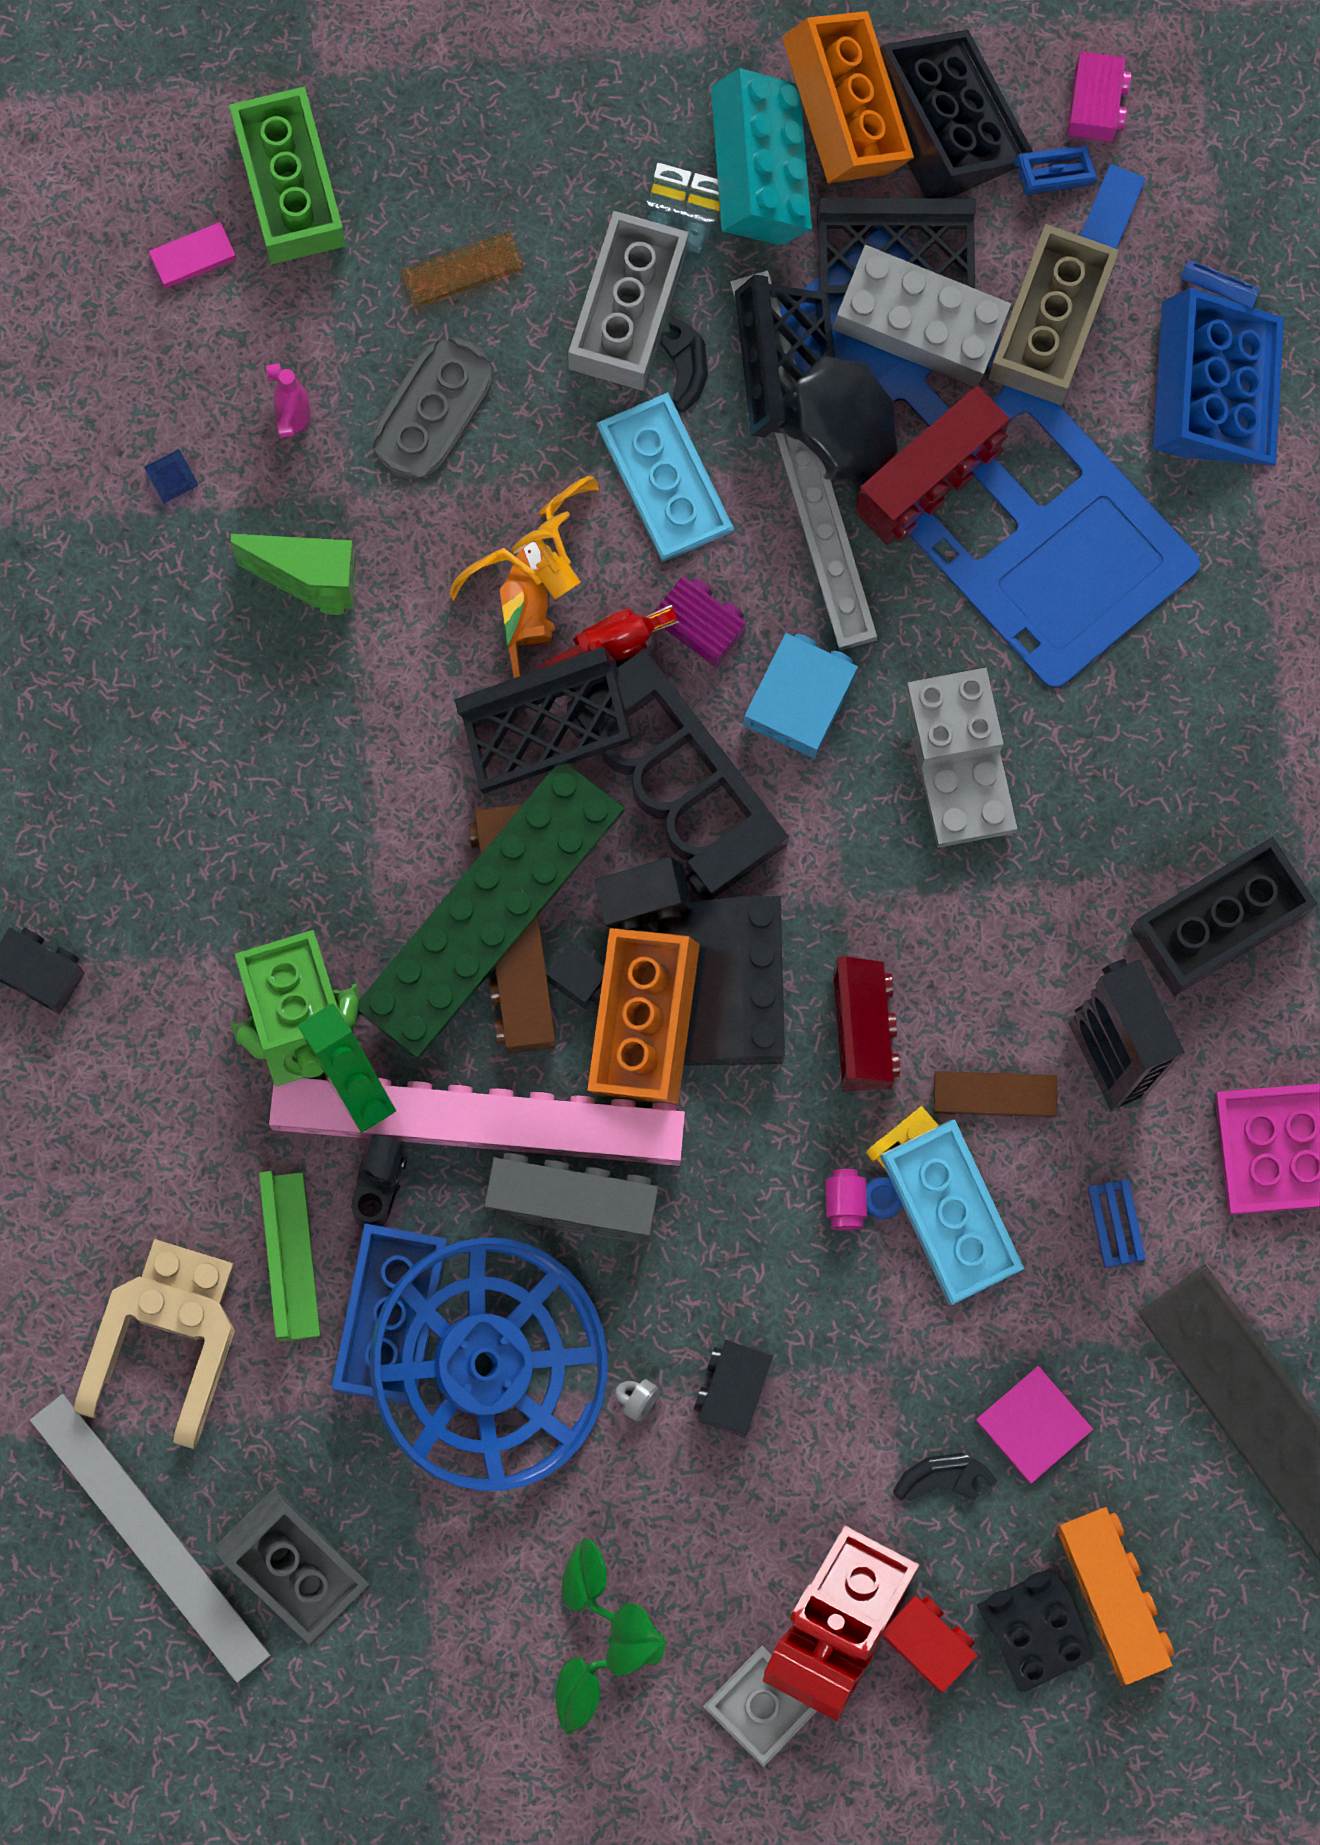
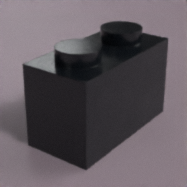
M671 856L595 879L604 923L609 928L642 931L645 924L658 921L659 924L675 922L682 918V913L693 910L683 866Z
M9 927L0 942V982L60 1015L85 974L78 965L80 959L61 947H58L57 951L54 952L43 946L42 944L45 939L27 928H23L20 933Z
M725 1340L723 1349L714 1347L707 1367V1371L714 1373L709 1389L701 1386L693 1409L701 1413L698 1422L745 1438L773 1356L729 1340Z

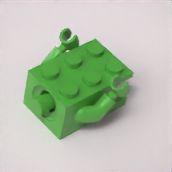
M314 930L236 953L235 958L252 1012L247 1021L240 1023L233 1021L230 1023L236 1042L242 1045L254 1058L266 1059L275 1087L302 1078H313L321 1075L323 1070L297 1025L333 1003L347 1025L353 1030L356 1024L360 999L357 984H353L352 988L338 991V989L332 991Z

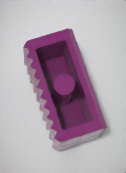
M682 576L655 611L672 605L679 623L664 628V630L717 668L745 633L746 622L742 620L744 614L733 604L725 602L722 605L712 598V590L699 579L695 578L691 582Z

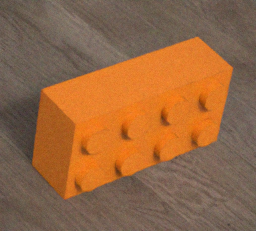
M868 11L809 17L782 36L827 183L890 174L914 158Z
M610 928L587 1091L603 1097L678 1105L700 944L689 936Z

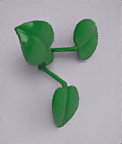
M583 1538V1541L576 1546L569 1557L563 1574L562 1596L565 1604L571 1610L582 1611L588 1605L591 1611L611 1621V1636L608 1638L610 1645L607 1650L606 1660L594 1661L586 1666L582 1658L573 1657L563 1666L559 1673L555 1702L558 1719L566 1735H571L573 1731L584 1727L597 1710L600 1700V1685L597 1677L594 1675L595 1671L608 1667L611 1673L616 1676H628L645 1664H658L664 1655L665 1645L667 1644L662 1633L655 1629L648 1614L640 1605L627 1603L616 1614L598 1605L595 1598L601 1596L606 1588L607 1571L600 1550L594 1541L589 1538Z

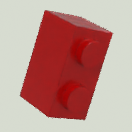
M915 1595L890 1620L882 1637L939 1693H943L978 1656L971 1649L975 1642L960 1627L956 1626L951 1630L940 1619L944 1612L929 1597L925 1596L921 1601Z

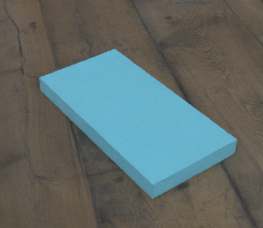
M668 392L597 423V428L662 563L734 532L733 525Z
M950 1120L879 1155L949 1305H953L1024 1269L955 1120Z

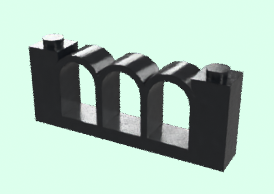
M643 649L618 667L619 675H617V680L627 718L656 699L679 731L638 758L619 756L612 749L602 752L601 755L604 762L614 771L624 775H633V796L639 808L647 815L658 819H667L666 838L670 848L681 859L687 861L686 870L689 874L685 876L686 881L698 896L705 893L709 900H713L786 847L789 836L648 652ZM607 681L593 685L586 698L601 705L609 692ZM574 699L567 703V711L572 705ZM582 704L572 723L587 730L597 710ZM613 704L611 705V707H610V709H609V710H611V711H614ZM606 715L595 734L602 738L609 737L610 732L618 725L617 720ZM571 729L578 739L583 737L582 734ZM689 742L713 774L682 797L672 802H658L651 799L641 785L643 776L655 765ZM720 786H723L746 816V819L707 846L694 847L686 844L679 838L675 830L677 819Z
M1121 959L1102 969L1104 975L1100 976L1096 982V988L1091 990V998L1085 1000L1082 1006L1074 1010L1076 1016L1069 1022V1026L1110 1111L1148 1095L1185 1053L1140 959L1130 964H1127L1125 959Z

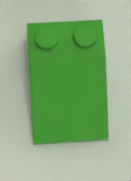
M231 534L230 542L237 564L305 603L320 608L322 613L340 615L344 613V609H354L357 562L352 540Z

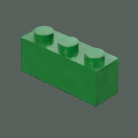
M333 1003L297 1025L339 1100L361 1133L397 1112L352 1030Z

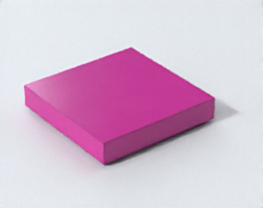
M1039 1366L975 1420L1029 1484L1033 1483L1093 1430Z

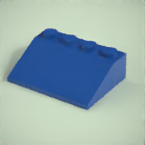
M1189 288L1162 301L1153 449L1182 458L1276 465L1283 317L1193 288Z

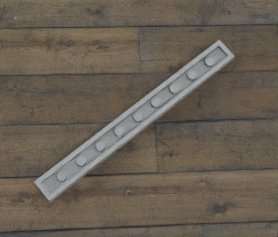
M768 270L756 274L768 276L769 284H772ZM753 275L730 281L734 298L735 290ZM770 297L772 308L782 317L776 297ZM776 330V344L786 353L791 348L790 343ZM792 353L789 358H790V359L793 361V363L796 365L795 360H794V356H793V353ZM780 366V380L790 389L796 381ZM775 433L838 649L842 651L877 641V634L831 480L823 478L826 469L817 455L804 443L789 437L787 434Z

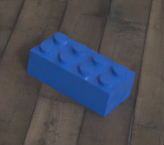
M370 1224L364 1225L332 1384V1390L335 1393L374 1400L370 1377V1348L375 1324L383 1304L396 1283L414 1264L433 1251L449 1245L446 1238ZM446 1259L421 1273L412 1282L413 1286L426 1300L440 1290ZM401 1297L394 1306L385 1327L381 1346V1365L401 1363L404 1337L411 1320L415 1316V1313ZM425 1324L421 1327L416 1340L413 1362L426 1361L432 1331ZM415 1379V1385L420 1394L422 1379ZM402 1380L382 1382L386 1402L411 1407L405 1394Z

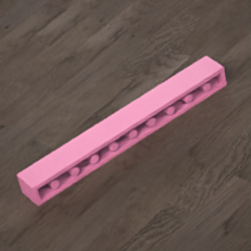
M327 1077L325 1080L302 1078L277 1087L273 1084L269 1125L275 1131L366 1139L369 1138V1135L376 1134L401 1142L680 1166L685 1112L676 1111L677 1106L669 1103H653L652 1109L638 1108L635 1101L614 1099L611 1101V1105L595 1104V1098L588 1096H571L569 1102L554 1100L553 1094L544 1092H531L530 1098L513 1097L514 1092L507 1089H489V1094L472 1093V1087L463 1085H449L448 1091L432 1090V1084L418 1081L408 1082L407 1087L391 1086L390 1080L379 1078L397 1112L361 1133L342 1105Z

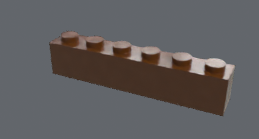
M523 804L475 810L476 823L468 824L471 848L480 847V854H482ZM537 917L496 966L497 980L489 981L492 1005L500 1004L502 1019L494 1020L497 1044H506L507 1054L556 1048L539 919Z

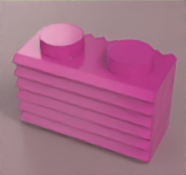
M1085 51L1079 53L1075 69L1067 136L1113 142L1116 130L1123 131L1127 108L1120 107L1121 95H1128L1131 72L1124 71L1126 58L1115 55L1109 56L1108 54H1094L1093 52L1087 53Z

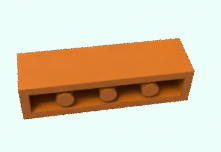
M1104 1507L1055 1527L1120 1685H1128L1172 1667L1173 1665L1169 1658L1174 1655L1172 1644L1165 1631L1159 1633L1153 1617L1158 1615L1156 1606L1149 1592L1142 1593L1136 1577L1141 1576V1571L1133 1553H1125L1120 1538L1125 1536L1117 1514L1115 1512L1109 1514L1107 1507Z

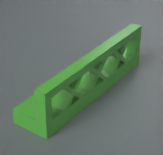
M272 1171L259 1172L276 1338L279 1342L321 1337L304 1173L274 1176Z

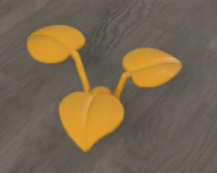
M593 476L581 478L555 496L538 512L540 517L545 515L547 521L540 525L537 530L522 537L511 548V551L515 554L535 541L544 556V559L536 564L540 572H535L505 548H502L471 564L458 575L450 588L452 600H455L461 586L471 574L482 567L504 560L511 562L531 577L537 586L543 583L554 600L581 583L569 565L571 561L566 555L558 531L559 525L567 520L570 514L568 511L556 516L554 514L566 498L587 491H599L596 479ZM553 538L558 555L556 552L550 553L542 539Z

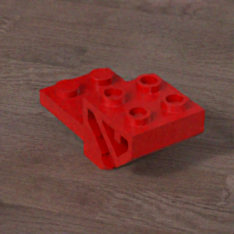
M844 1526L811 1585L807 1586L793 1610L790 1620L794 1625L778 1641L764 1671L762 1681L838 1722L872 1661L879 1640L915 1577L919 1564Z

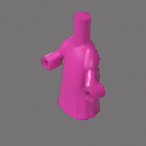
M280 363L267 365L268 381L277 380L278 382L274 391V416L277 420L280 438L294 436V433L305 429L310 422L311 410L307 391L295 378L293 371L289 369L281 370Z

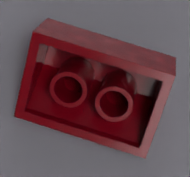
M848 956L837 957L833 970L842 1092L891 1089L894 1078L900 1077L899 1054L891 1053L890 1038L897 1037L895 1013H888L887 998L893 997L892 973L885 974L884 962Z

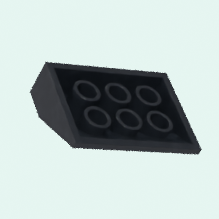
M969 30L881 45L880 51L914 158L907 163L926 198H947L963 193L1019 168L1015 167L1013 161L1016 156L1021 153L1033 152Z
M739 896L691 902L693 910L682 913L681 919L666 924L658 923V933L689 936L700 944L683 1066L783 1064L785 1058L781 896Z

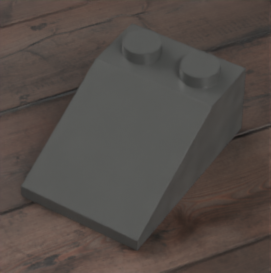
M275 1487L214 1547L223 1563L308 1644L369 1585L368 1581Z

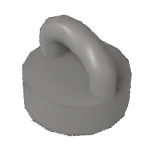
M644 1379L640 1384L634 1381H625L620 1383L615 1389V1397L625 1406L624 1414L634 1421L640 1422L647 1416L655 1404L660 1390L658 1386L647 1379ZM628 1391H632V1392H633V1393L631 1394V1396H628V1395L625 1394V1393L628 1392Z

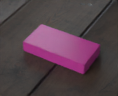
M221 222L149 251L165 289L237 260Z

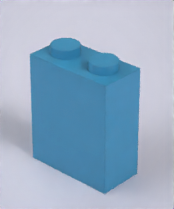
M785 633L744 716L743 726L815 759L856 677L858 666L852 664L853 660L841 652L831 651L829 653L816 647L817 643L805 635L795 634V636Z

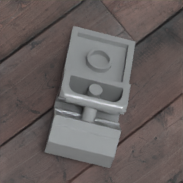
M987 668L907 682L908 716L916 734V737L912 739L918 771L923 781L937 848L1016 833L1017 824L1000 754L1004 743Z

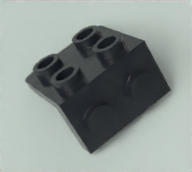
M1052 1568L1034 1573L1025 1581L1007 1590L995 1592L987 1600L977 1604L984 1622L996 1637L1013 1681L1021 1692H1027L1089 1661L1093 1656L1092 1648L1070 1593Z

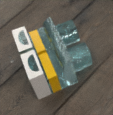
M657 163L653 187L646 205V219L689 232L688 250L700 253L708 240V236L713 238L721 217L718 179L695 173L691 185L690 171ZM690 187H691V192H690V195H689V198H688V201H687V205H686V208H684L685 203H686V199H687V196H688V193H689V190H690Z

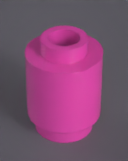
M855 1169L834 1170L833 1177L825 1179L826 1219L830 1220V1229H862L863 1219L867 1218L866 1178L859 1177L858 1170Z

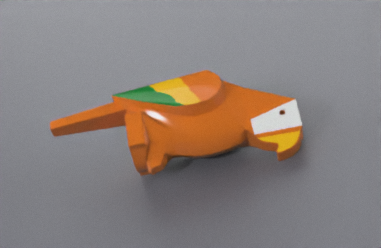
M532 542L518 552L516 557L538 573L540 571L536 564L543 560L544 556L536 543ZM545 544V545L547 546L548 550L550 551V553H553V550L551 549V547H550L549 545ZM513 565L506 582L500 588L507 646L509 648L513 676L516 678L521 676L518 646L550 644L552 632L556 631L553 622L546 618L548 592L545 585L541 583L537 586L531 577Z

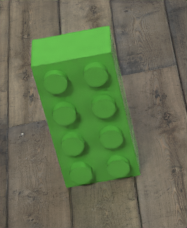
M305 87L230 104L232 121L270 265L345 247L343 227Z

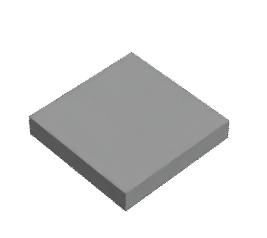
M761 1645L703 1707L764 1767L817 1710L762 1681L764 1671L772 1655Z

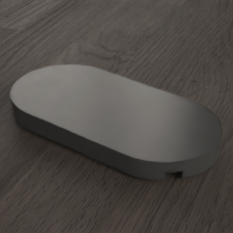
M448 338V340L429 344L420 353L374 428L375 453L380 463L389 472L402 478H423L436 472L444 465L491 388V366L484 351L478 345L463 338Z

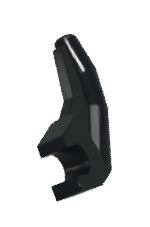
M673 317L669 327L677 330L681 335L676 340H671L663 335L660 345L672 359L678 371L673 401L676 403L675 407L677 410L685 412L700 399L708 377L706 344L689 324Z
M964 1453L925 1458L906 1470L895 1486L893 1494L899 1500L905 1498L911 1501L938 1488L954 1491L974 1500L979 1496L972 1487L974 1477H983L989 1486L994 1484L997 1479L984 1464Z

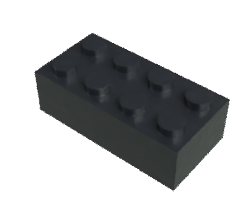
M1272 836L1139 917L1130 930L1175 997L1309 915L1316 907L1317 902Z

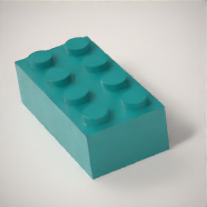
M739 68L711 85L721 228L723 232L777 245L786 244L812 230L801 97L796 83Z

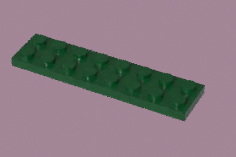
M568 763L555 766L359 999L358 1013L415 1059L419 1060L622 816L625 808Z

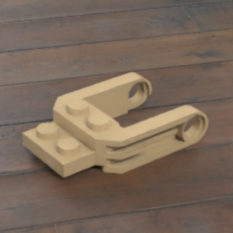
M154 1239L142 1277H137L112 1290L76 1396L74 1412L96 1418L95 1410L105 1383L109 1384L130 1319L135 1318L144 1325L196 1341L205 1340L173 1440L175 1444L195 1449L235 1333L222 1307L235 1265L228 1261Z

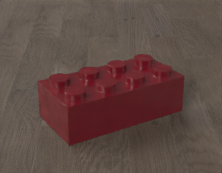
M976 385L860 487L855 513L887 546L896 538L899 541L904 540L917 527L916 520L924 513H927L929 516L934 514L945 503L946 499L944 496L954 487L958 491L964 488L975 476L972 472L981 463H984L986 466L991 464L1002 453L1003 448L1001 446L1008 437L1006 430L1010 418Z

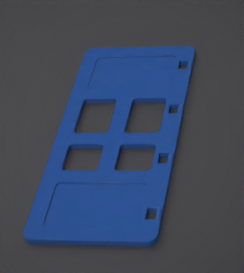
M877 229L865 239L868 244L878 250H881L891 240L882 229ZM901 237L917 253L914 247L904 237ZM896 243L886 252L907 262L911 259ZM858 244L844 256L855 268L863 248ZM839 262L828 271V285H845L852 278V275ZM819 277L806 286L804 290L819 292ZM828 296L832 326L844 296ZM803 302L799 307L815 323L817 321L816 304ZM784 305L779 308L781 316L788 311ZM792 314L785 320L786 324L799 338L806 332V329ZM832 330L835 358L866 363L880 385L893 400V403L898 400L905 401L928 427L950 409L925 381V378L934 370ZM809 335L804 343L820 358L822 355L821 346ZM997 339L994 350L987 365V369L989 371H991L993 361L995 359L996 353L1001 343L999 339ZM795 350L793 356L796 366L805 374L811 366ZM1003 385V391L993 399L996 405L1010 418V421L1020 413L1030 414L1082 472L1081 477L1050 503L1040 506L997 459L987 466L981 463L972 471L975 474L974 477L1017 523V530L982 559H974L934 514L929 516L927 513H924L916 520L917 527L909 536L1045 685L1058 688L1065 685L1197 573L1200 560L1195 551L1060 405ZM857 477L862 484L868 480ZM943 539L958 554L949 564L934 548ZM1023 629H1026L1040 644L1031 653L1015 637Z

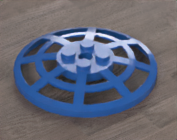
M476 1238L455 1242L433 1251L414 1264L396 1283L385 1300L375 1324L370 1348V1377L374 1400L383 1424L395 1444L414 1464L432 1477L452 1486L474 1491H504L527 1486L547 1477L565 1464L582 1446L596 1422L603 1403L607 1383V1348L603 1327L594 1304L580 1282L565 1266L549 1254L526 1243L506 1238ZM486 1251L500 1252L519 1257L537 1266L546 1274L530 1292L508 1280L485 1277ZM469 1253L468 1278L460 1279L442 1287L427 1300L413 1286L412 1282L436 1263L458 1254ZM558 1285L567 1294L576 1309L590 1347L563 1349L557 1326L548 1310L542 1305L543 1301ZM485 1290L506 1294L520 1303L507 1318L494 1314H485ZM468 1291V1316L450 1325L435 1309L450 1297ZM401 1297L415 1313V1316L411 1320L404 1337L401 1363L381 1365V1346L385 1327L394 1306ZM531 1315L536 1318L541 1326L549 1350L531 1352L528 1341L520 1330ZM425 1324L440 1339L435 1349L434 1360L413 1362L416 1340L421 1327ZM480 1353L487 1354L491 1359L492 1367L486 1376H481L475 1369V1359ZM597 1363L598 1379L593 1402H587L579 1420L569 1429L551 1415L562 1391L565 1366ZM550 1367L548 1388L542 1403L539 1405L525 1392L531 1380L532 1369ZM435 1377L438 1388L445 1398L433 1415L427 1411L421 1401L415 1385V1379ZM403 1381L408 1402L418 1420L425 1426L413 1446L402 1435L391 1416L384 1397L382 1382ZM514 1406L529 1419L526 1424L515 1432L497 1438L494 1414ZM457 1409L468 1414L477 1415L480 1440L461 1437L445 1428ZM540 1428L560 1443L550 1455L536 1465L516 1474L504 1475L499 1451L507 1450L523 1443ZM437 1438L457 1449L482 1453L487 1478H472L454 1474L433 1464L426 1456Z

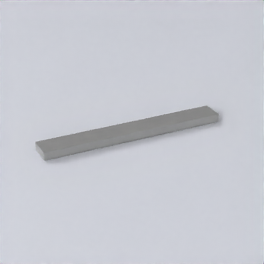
M62 1393L30 1419L35 1428L234 1680L239 1683L267 1660L271 1654L84 1418L74 1412V1406L65 1394Z

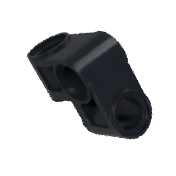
M376 1134L369 1135L358 1170L357 1185L351 1205L354 1220L363 1229L365 1224L382 1227L387 1222L395 1195L400 1189L399 1180L402 1169H406L408 1158L405 1157V1145L395 1139ZM368 1200H375L382 1205V1209L376 1216L366 1217L359 1211L361 1204Z

